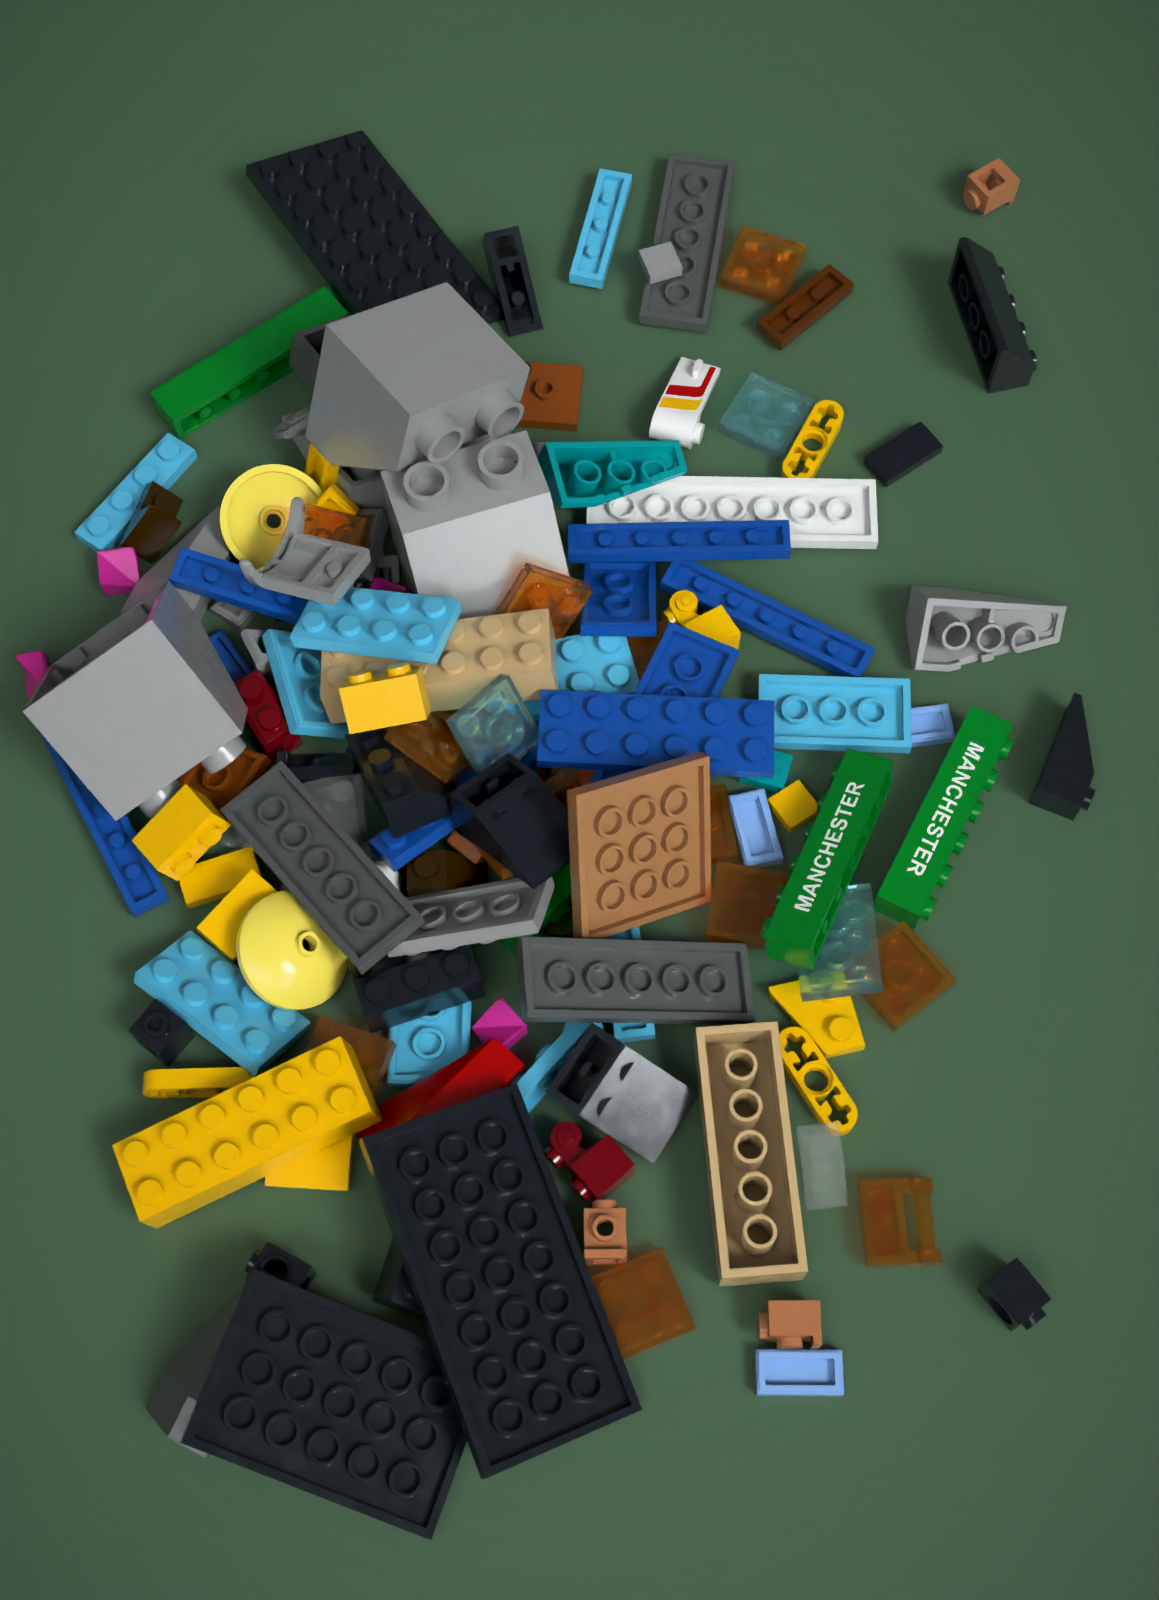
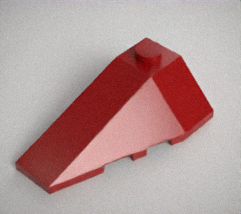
M494 1037L382 1103L378 1109L383 1120L357 1132L355 1135L360 1140L362 1137L507 1087L525 1067V1064Z

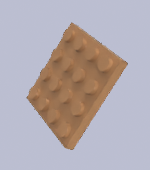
M699 751L567 790L573 938L603 939L712 901L709 755Z

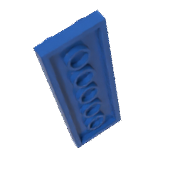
M669 622L634 694L719 698L736 664L740 650ZM595 770L589 784L628 772Z
M541 690L537 767L631 772L700 751L710 756V775L773 778L774 701Z

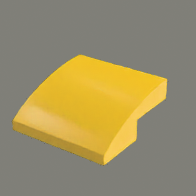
M353 1134L265 1176V1186L348 1191L350 1189L352 1151L355 1146L356 1135Z

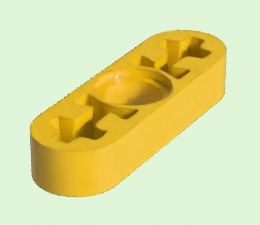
M822 400L815 404L783 462L781 478L815 477L841 429L844 411L840 404L832 400ZM826 415H831L832 418L827 421L824 430L821 429V419L825 418ZM808 439H815L821 443L822 448L817 451H810L803 446V442ZM800 460L804 461L803 472H800L798 476L793 475L792 471L795 472L797 470Z
M788 1027L782 1030L779 1036L784 1070L822 1129L833 1136L846 1135L852 1130L858 1118V1110L855 1103L809 1033L800 1027ZM787 1039H791L793 1043L801 1041L803 1045L800 1049V1055L806 1062L810 1057L815 1061L806 1063L797 1071L795 1067L799 1066L800 1059L794 1051L787 1053L784 1050L788 1043ZM810 1071H819L826 1077L827 1087L822 1091H812L805 1085L804 1076ZM832 1091H835L837 1095L832 1097L831 1102L836 1110L842 1111L845 1109L848 1114L844 1119L845 1124L842 1125L838 1120L831 1122L829 1120L832 1113L830 1105L825 1101L819 1106L817 1101L824 1100Z
M243 1067L153 1069L145 1071L143 1074L142 1094L146 1097L158 1099L209 1098L254 1076Z

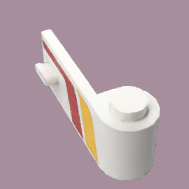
M681 357L654 411L649 429V438L658 441L679 440L680 447L689 450L692 448L693 443L699 445L705 428V424L700 423L701 413L720 375L721 368L703 363L702 359L695 361Z

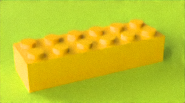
M339 1036L113 1144L112 1147L139 1222L157 1229L281 1168L360 1132L383 1119L353 1047Z

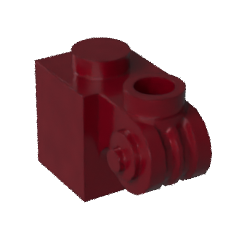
M570 1121L560 1122L552 1129L550 1143L543 1149L545 1157L557 1170L562 1166L568 1170L573 1178L569 1184L583 1201H587L589 1198L592 1201L605 1200L635 1175L636 1165L609 1134L591 1149L581 1148V1130L578 1125Z

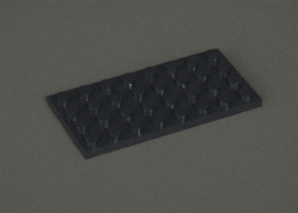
M363 130L246 165L247 178L352 315L448 282L488 324L503 320L501 303Z
M517 1083L362 1137L359 1140L481 1479L489 1478L642 1410Z

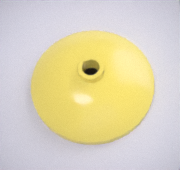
M267 464L244 472L228 488L220 507V530L226 546L238 561L242 558L247 559L256 570L263 567L273 556L283 538L289 519L291 501L295 497H300L304 501V533L328 539L329 532L307 512V509L323 494L322 490L308 475L286 465ZM269 515L278 516L280 519L279 527H269L267 517Z
M289 890L272 893L257 901L245 914L237 933L236 954L245 981L254 993L275 1007L295 1011L320 1005L338 990L345 978L348 968L346 960L349 959ZM303 939L308 941L309 951L304 949L302 945Z

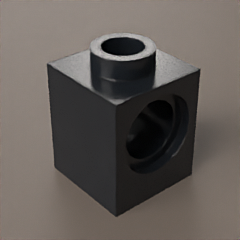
M157 999L150 1004L128 1029L139 1045L167 1067L173 1063L195 1037L188 1024Z
M269 1242L266 1243L262 1251L257 1249L252 1254L245 1268V1272L248 1273L245 1279L247 1281L252 1269L269 1273L274 1266L285 1265L288 1268V1274L284 1281L305 1290L308 1289L316 1275L311 1265Z
M1017 1257L977 1290L1010 1332L1021 1324L1026 1330H1029L1047 1315L1041 1307L1051 1300L1050 1296Z

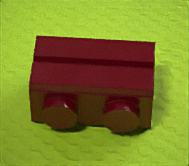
M255 670L234 682L248 708L245 726L271 763L277 760V749H286V753H291L300 748L303 744L301 737L296 734H290L282 704L260 670Z

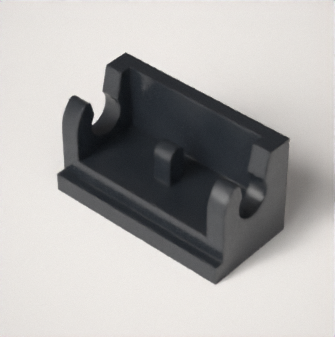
M347 747L346 753L289 754L286 753V749H277L276 764L282 761L311 794H357V768L349 747Z

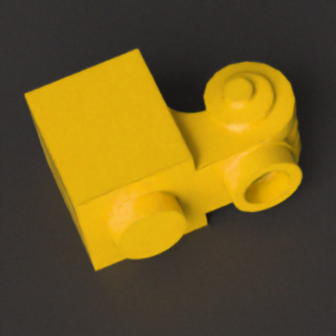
M681 590L672 595L669 607L661 612V619L666 628L669 622H673L739 650L741 632L722 604L702 615H698L697 596L691 591Z

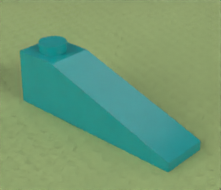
M679 440L545 442L537 458L550 490L553 505L559 508L596 507L685 475L687 472Z

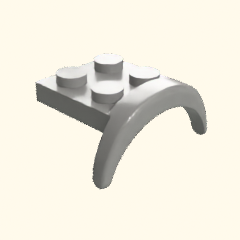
M295 497L291 501L289 519L283 538L270 560L257 570L250 561L243 558L239 560V566L244 577L255 586L336 606L371 562L370 551L368 548L305 534L304 501L300 497Z

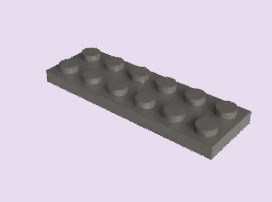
M669 153L652 246L671 241L683 271L681 276L650 284L646 277L639 324L707 333L736 161Z
M282 761L278 762L220 809L225 818L362 975L425 923L422 915Z
M521 936L516 941L522 1022L735 1025L756 1021L747 944L528 936Z

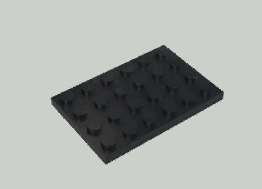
M252 1269L180 1443L432 1540L467 1439L431 1340Z

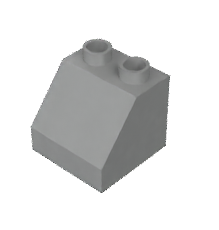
M448 282L326 324L305 437L329 464L334 466L399 471L425 459H428L431 463H440L454 455L464 443L486 434L492 439L500 438L507 435L518 425L524 414V406L520 401L530 367Z
M527 430L458 449L454 455L440 463H431L428 459H425L399 471L384 470L380 472L392 541L411 594L459 599L462 611L458 619L549 608L553 629L575 623V598L551 493Z
M169 580L49 665L23 709V713L115 821L137 806L147 817L156 815L183 787L177 780L178 777L198 763H201L209 774H213L230 764L246 747V744L239 735L243 733L248 708L197 615Z

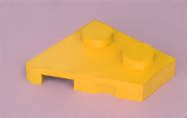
M843 970L768 988L769 998L773 1002L776 1001L791 1017L790 1021L795 1027H800L809 1033L825 1059L864 1050L866 1045Z

